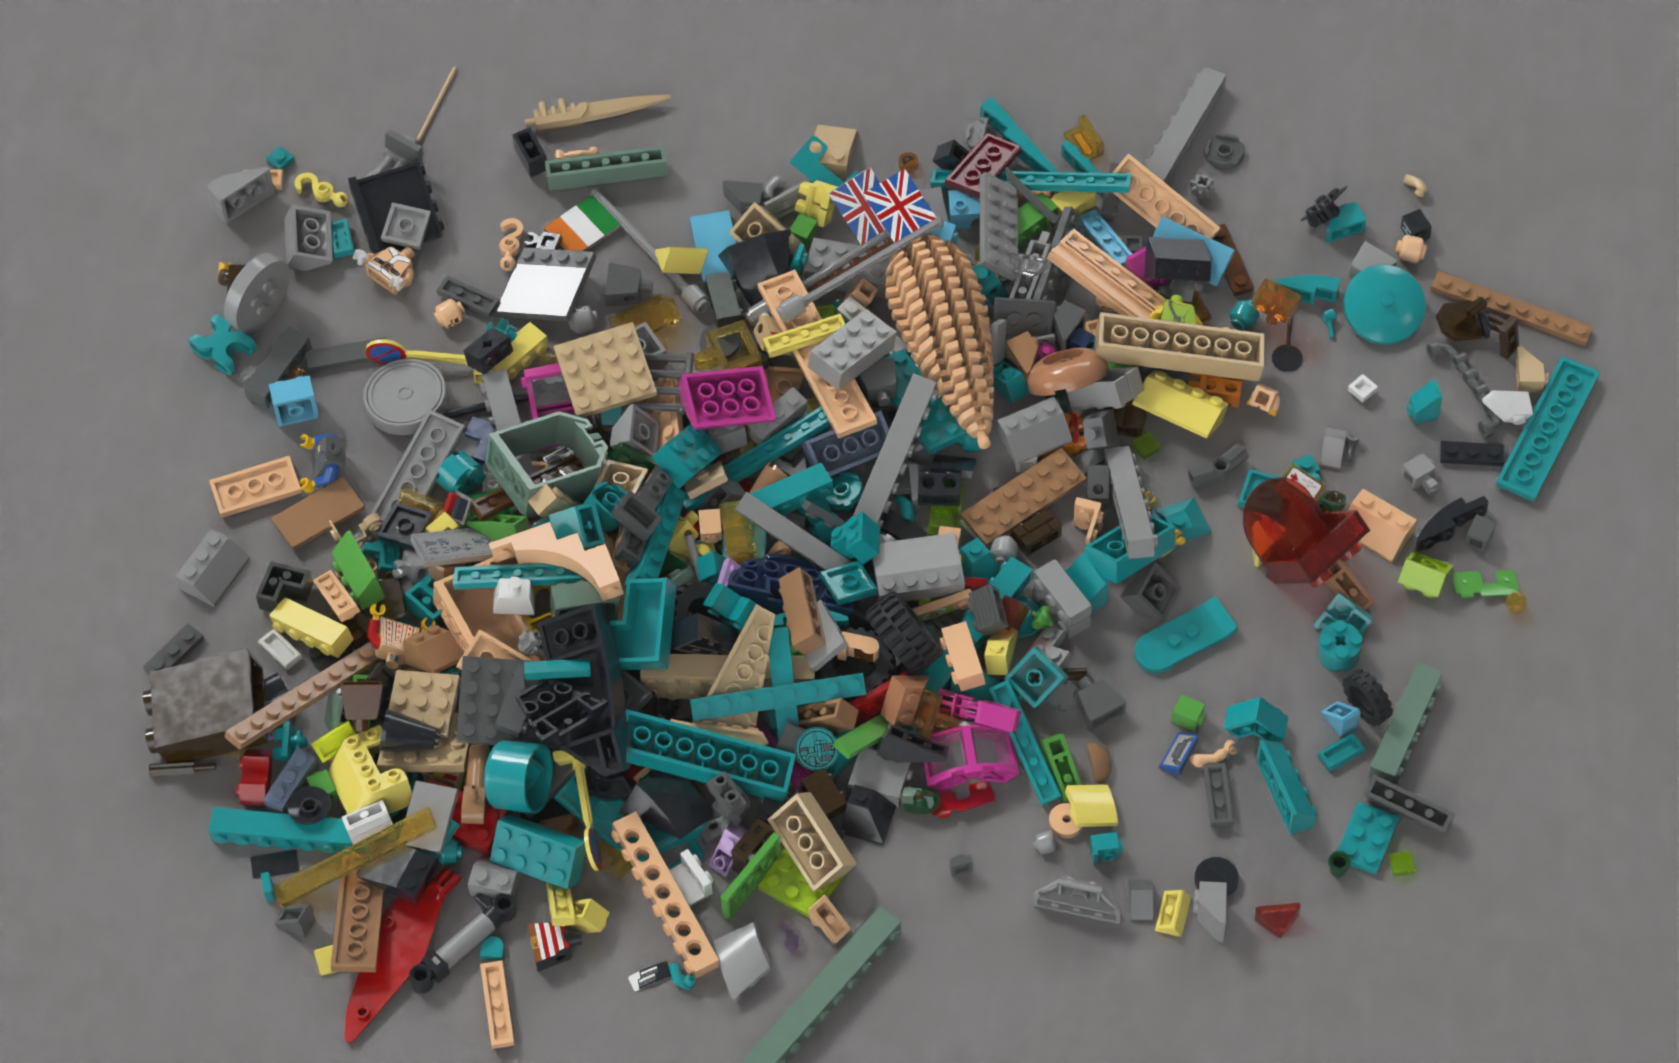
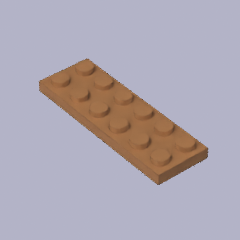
M1060 448L962 512L960 517L987 548L995 538L1005 536L1018 523L1026 522L1036 512L1043 511L1087 481V477L1066 452Z
M343 855L331 972H376L385 890L357 878V874L368 855Z

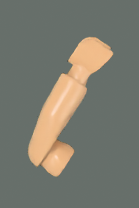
M590 147L589 150L568 151V153L556 150L555 158L563 159L599 154L600 151L597 147Z
M1227 740L1224 748L1219 749L1214 754L1194 753L1190 756V763L1197 768H1203V765L1219 764L1226 758L1228 753H1237V748L1232 746L1235 744V741Z

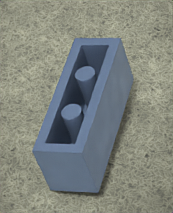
M299 748L295 750L263 799L267 812L289 814L287 805L290 797L297 790L308 787L306 777L319 770L316 756Z

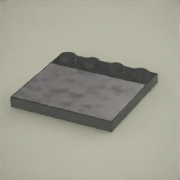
M523 247L497 306L496 314L498 317L569 322L596 260L595 253Z

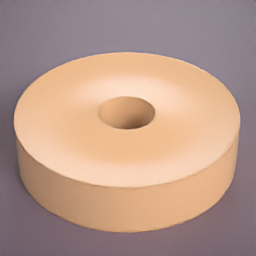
M1062 803L1055 806L1049 815L1051 831L1061 838H1073L1083 829V827H1076L1070 815V803ZM1069 819L1070 822L1065 823L1063 820Z

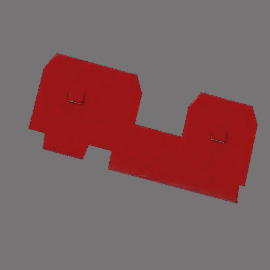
M980 781L969 785L968 790L971 797L958 800L952 791L938 794L941 800L940 806L931 814L932 816L938 815L939 819L951 816L950 811L957 809L958 812L997 801L995 799L996 796L988 782Z

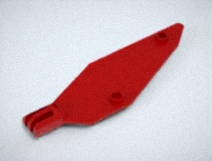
M444 866L426 886L417 905L398 897L382 916L376 972L358 973L346 1009L344 1039L347 1043H352L406 982L411 968L421 964V959L426 956L444 899L462 880L460 875L447 866Z

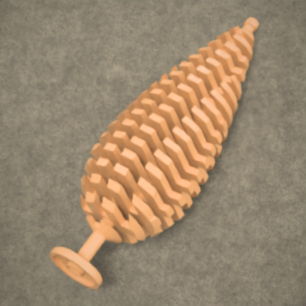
M923 197L930 207L929 201L925 197ZM927 234L922 238L912 240L913 242L893 254L886 271L885 287L888 288L885 290L886 299L891 298L888 300L889 310L893 309L892 319L897 321L896 328L902 333V339L907 344L911 358L917 368L921 370L922 376L937 382L935 388L939 390L937 397L943 396L942 402L944 405H951L950 413L972 438L976 439L977 437L979 448L987 449L991 446L987 435L991 432V421L993 420L992 408L994 398H990L993 397L994 386L992 387L994 383L991 328H989L990 319L986 317L988 306H983L986 302L985 294L981 295L982 285L981 283L978 284L979 278L974 270H972V264L967 259V255L962 252L963 250L949 240L945 242L939 240L940 236Z

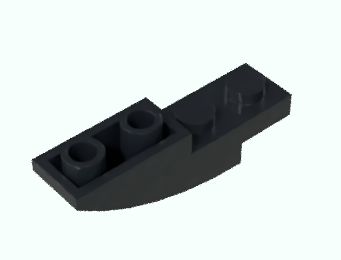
M1482 496L1469 503H1465L1461 497L1442 508L1421 530L1416 542V551L1428 550L1441 541L1446 542L1450 540L1455 534L1456 526H1463L1467 521L1474 519L1476 514L1484 516L1487 512L1489 501L1485 496Z

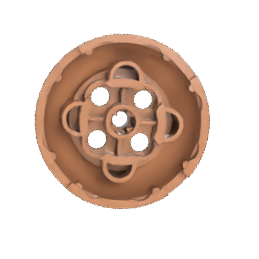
M1071 348L1045 356L1033 365L1027 378L1028 389L1031 394L1038 396L1055 395V391L1066 389L1067 392L1075 391L1104 378L1107 375L1106 371H1109V366L1103 358L1096 355L1094 349Z

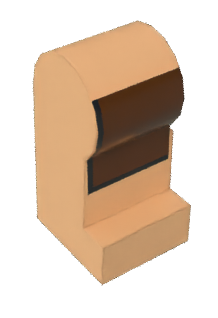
M842 631L848 646L838 653L839 660L846 661L847 656L862 658L866 662H874L878 659L879 643L876 639Z

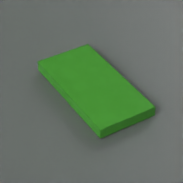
M773 832L720 897L722 917L726 920H731L780 856L781 840L778 834Z

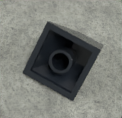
M854 784L847 802L842 830L846 831L845 835L883 845L896 810V805L877 791Z

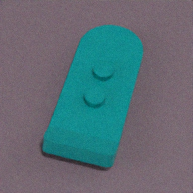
M1212 597L1204 604L1141 636L1136 642L1134 649L1135 661L1140 668L1149 673H1163L1174 668L1176 664L1227 640L1237 633L1239 628L1220 600Z

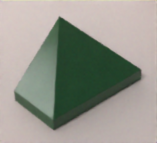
M668 550L658 578L665 577L676 569L687 567L690 561L689 558Z

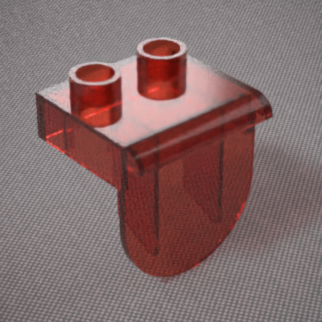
M1283 477L1268 479L1259 484L1249 495L1243 512V527L1246 538L1269 573L1265 576L1274 584L1309 583L1311 587H1318L1324 584L1333 575L1330 567L1339 559L1346 561L1358 554L1362 549L1359 541L1371 531L1357 510L1323 512L1310 492L1302 484L1293 479Z

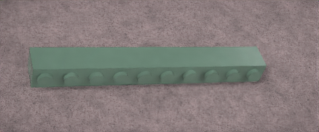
M879 907L741 1063H787V1059L792 1054H797L801 1049V1043L806 1038L809 1039L813 1036L817 1025L828 1019L832 1008L835 1005L839 1006L843 1002L848 990H853L857 986L859 978L863 973L867 974L872 969L873 962L886 953L887 946L892 941L896 942L902 933L901 921L882 907Z

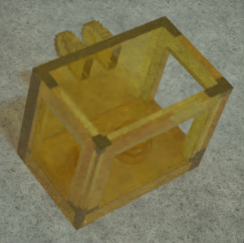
M744 320L706 332V349L694 355L695 368L698 371L708 369L709 371L762 366V357ZM739 331L741 334L742 353L725 358L717 338Z

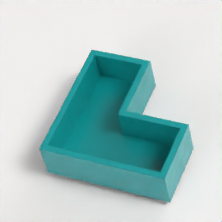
M668 578L627 579L623 620L610 621L620 670L669 668L677 586Z

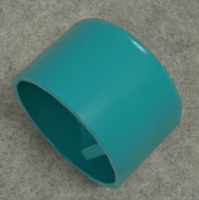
M510 740L498 742L488 756L484 773V789L489 804L500 810L539 813L549 798L552 786L553 761L550 750L544 744Z

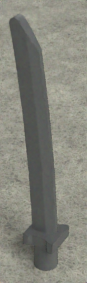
M1005 167L1007 179L1051 222V227H1058L1061 215H1055L1008 167Z

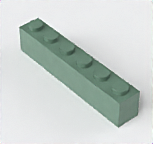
M664 146L545 161L549 191L668 176Z
M1420 662L1417 663L1373 759L1368 777L1373 778V775H1376L1393 784L1396 779H1401L1404 772L1402 765L1404 761H1409L1412 754L1410 747L1412 744H1417L1420 736L1418 730L1420 726H1425L1428 719L1426 712L1428 709L1432 710L1435 704V692H1440L1444 680H1441L1443 671Z

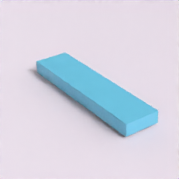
M1094 209L1079 216L1082 225L1099 248L1125 267L1126 258L1132 255V253L1098 211Z

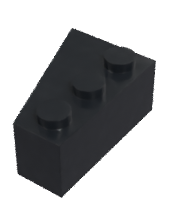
M696 613L690 617L681 618L680 621L673 624L672 649L693 654L729 655L738 638V630Z

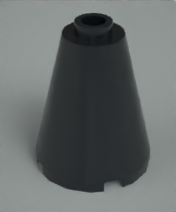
M386 709V720L383 723L379 752L434 749V745L439 746L441 733L437 732V727L395 710Z

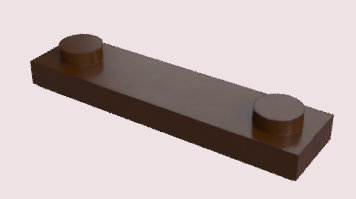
M1226 224L1218 225L1221 230L1213 240L1235 250L1224 274L1233 295L1237 296L1253 291V284Z

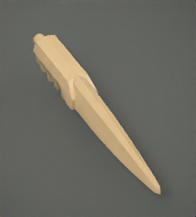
M671 95L635 96L590 103L582 102L577 106L574 103H570L569 107H566L565 99L560 98L557 100L559 108L555 109V106H551V110H547L546 103L541 101L538 103L539 112H537V109L533 110L534 118L526 119L525 125L526 127L536 126L537 132L582 125L584 122L613 117L669 100Z

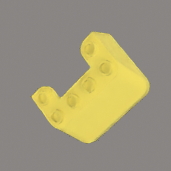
M380 725L345 739L328 769L337 795L347 814L380 800H383L389 814L403 809L410 804L412 791L404 771L396 768L380 774L372 759L375 757V754L380 753L382 734Z

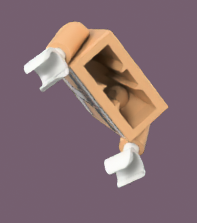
M388 247L386 250L375 253H366L360 249L355 250L352 259H358V265L366 263L367 276L395 296L401 288L411 286L414 271L411 259L415 256V253L411 248L406 247L399 252L393 247Z

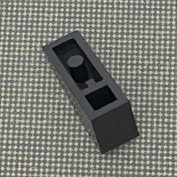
M888 723L879 741L877 755L885 760H891L896 763L946 762L949 747Z

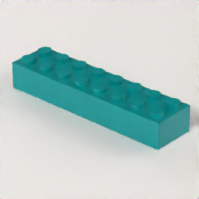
M626 709V762L703 783L726 771L729 777L745 794L768 798L779 803L784 802L796 754Z

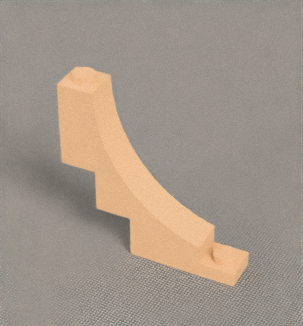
M550 522L489 543L495 563L516 556L518 564L545 563L561 566L576 572L588 580L598 591L603 601L623 595L619 577L606 545L603 544L584 551L578 533L557 540Z

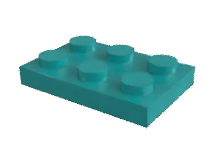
M1358 801L1337 851H1343L1348 854L1351 860L1350 866L1377 875L1398 824L1399 816Z

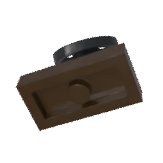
M1483 311L1477 313V319L1484 335L1483 338H1490V330L1499 333L1500 355L1508 359L1519 347L1517 319L1510 316L1505 320L1492 313L1487 317Z

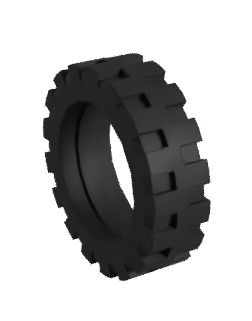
M1357 669L1343 679L1342 686L1345 688L1343 691L1348 697V702L1360 710V717L1365 719L1368 724L1379 726L1393 715L1392 703L1388 699L1387 692H1384L1383 686L1380 683L1378 684L1377 679L1374 676H1370L1369 672Z

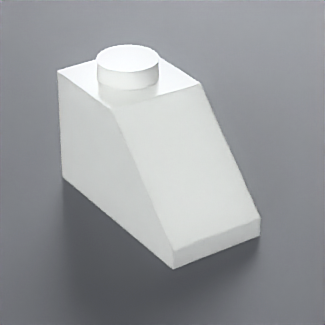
M1492 390L1482 398L1483 403L1504 422L1520 425L1533 415L1529 392Z

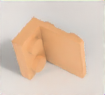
M1077 497L1074 505L1073 526L1083 530L1089 529L1086 537L1087 546L1095 541L1098 535H1101L1104 512L1101 511V503Z

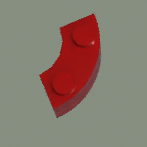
M247 749L243 757H240L239 766L240 770H242L240 783L236 785V797H239L240 805H265L263 799L271 787L273 750Z

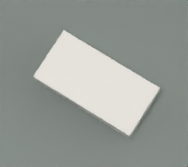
M275 629L258 641L259 645L285 671L303 659L302 655Z

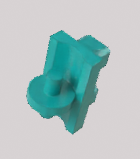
M285 721L283 728L274 730L275 741L282 743V747L274 748L272 756L277 762L286 761L288 763L295 750L307 747L309 740L303 736L302 731L292 727L290 721Z

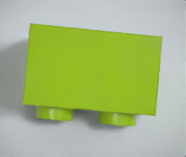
M1413 551L1405 560L1398 583L1403 584L1402 587L1408 590L1417 589L1422 591V594L1426 597H1439L1451 574L1453 565Z

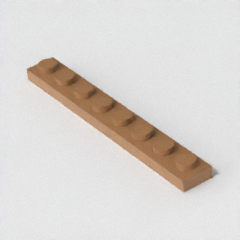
M1438 271L1431 286L1432 292L1460 302L1471 301L1472 303L1477 298L1483 297L1487 301L1486 308L1483 310L1507 319L1512 316L1517 319L1518 323L1582 346H1586L1593 330L1591 325Z

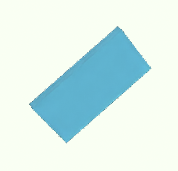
M729 210L689 217L695 247L708 249V254L701 270L704 286H706V275L728 272L718 255L728 246L736 244V239L728 233L733 228Z
M1164 216L1161 217L1153 235L1156 238L1204 240L1211 258L1210 281L1206 282L1219 287L1235 252L1234 249Z

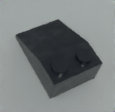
M377 838L357 874V878L417 905L437 868L436 859L416 849Z

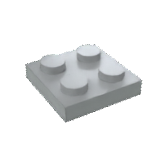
M392 202L381 235V241L421 250L432 216L431 211Z

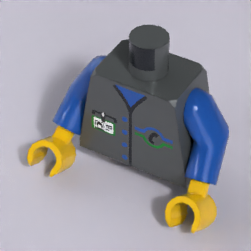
M306 434L301 435L300 438L305 440V443L300 444V446L312 449L316 445L314 481L302 478L300 480V484L303 485L300 487L301 490L309 494L314 491L316 486L319 488L338 480L346 462V441L343 438H339L335 434L317 435L314 438Z

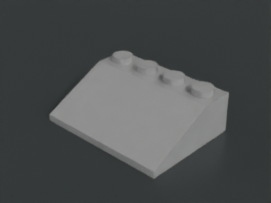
M955 533L879 543V554L872 558L879 600L889 592H896L906 602L953 595L965 590L962 564Z

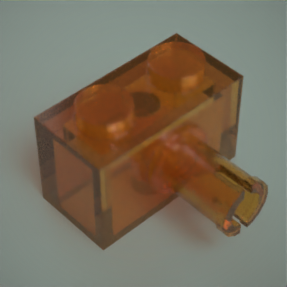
M1265 278L1253 296L1252 305L1257 311L1267 314L1265 318L1267 324L1271 320L1270 325H1276L1278 321L1288 325L1300 306L1301 295Z

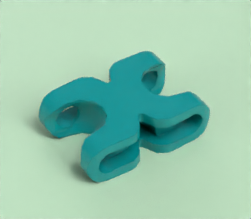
M214 314L209 319L212 330L215 331L214 334L209 337L193 334L188 339L190 348L203 359L213 358L217 369L227 375H231L235 368L230 356L236 352L252 355L257 350V347L251 337L240 330L231 331L230 324L220 315Z

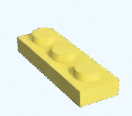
M546 882L552 926L574 925L575 915L571 889H565Z

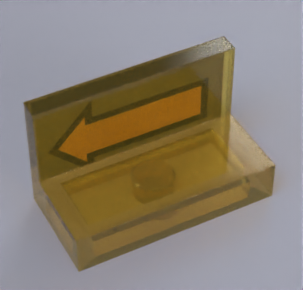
M1086 115L1078 117V127L1064 132L1066 140L1072 145H1076L1085 158L1093 160L1104 155V142Z

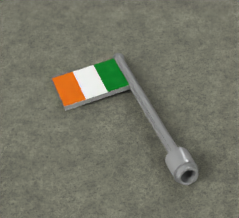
M599 188L593 189L589 197L544 227L546 232L561 234L563 240L560 247L563 250L587 251L622 227L660 267L655 249L606 199ZM666 273L682 290V300L694 312L702 314L708 310L711 304L709 297L696 284L688 285L678 273Z

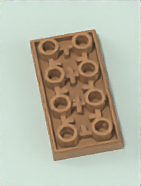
M341 477L273 516L271 520L291 549L295 551L333 529L330 526V520L336 527L364 511L365 506L344 477Z

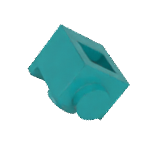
M1117 832L1090 835L1093 865L1098 864V860L1111 861L1119 858V853L1124 852L1123 842L1118 840Z

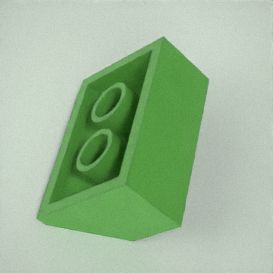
M347 531L332 551L335 560L332 562V565L337 573H342L343 576L340 579L346 589L350 587L352 592L349 595L356 604L359 603L363 610L385 599L376 575L351 531Z

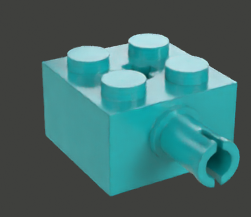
M1033 647L1004 679L1010 681L1020 704L1027 700L1036 709L1040 708L1069 676L1040 647ZM1038 673H1039V674H1040V676H1039L1040 681H1036V682H1035V681H1034L1035 676H1034L1033 674H1038Z

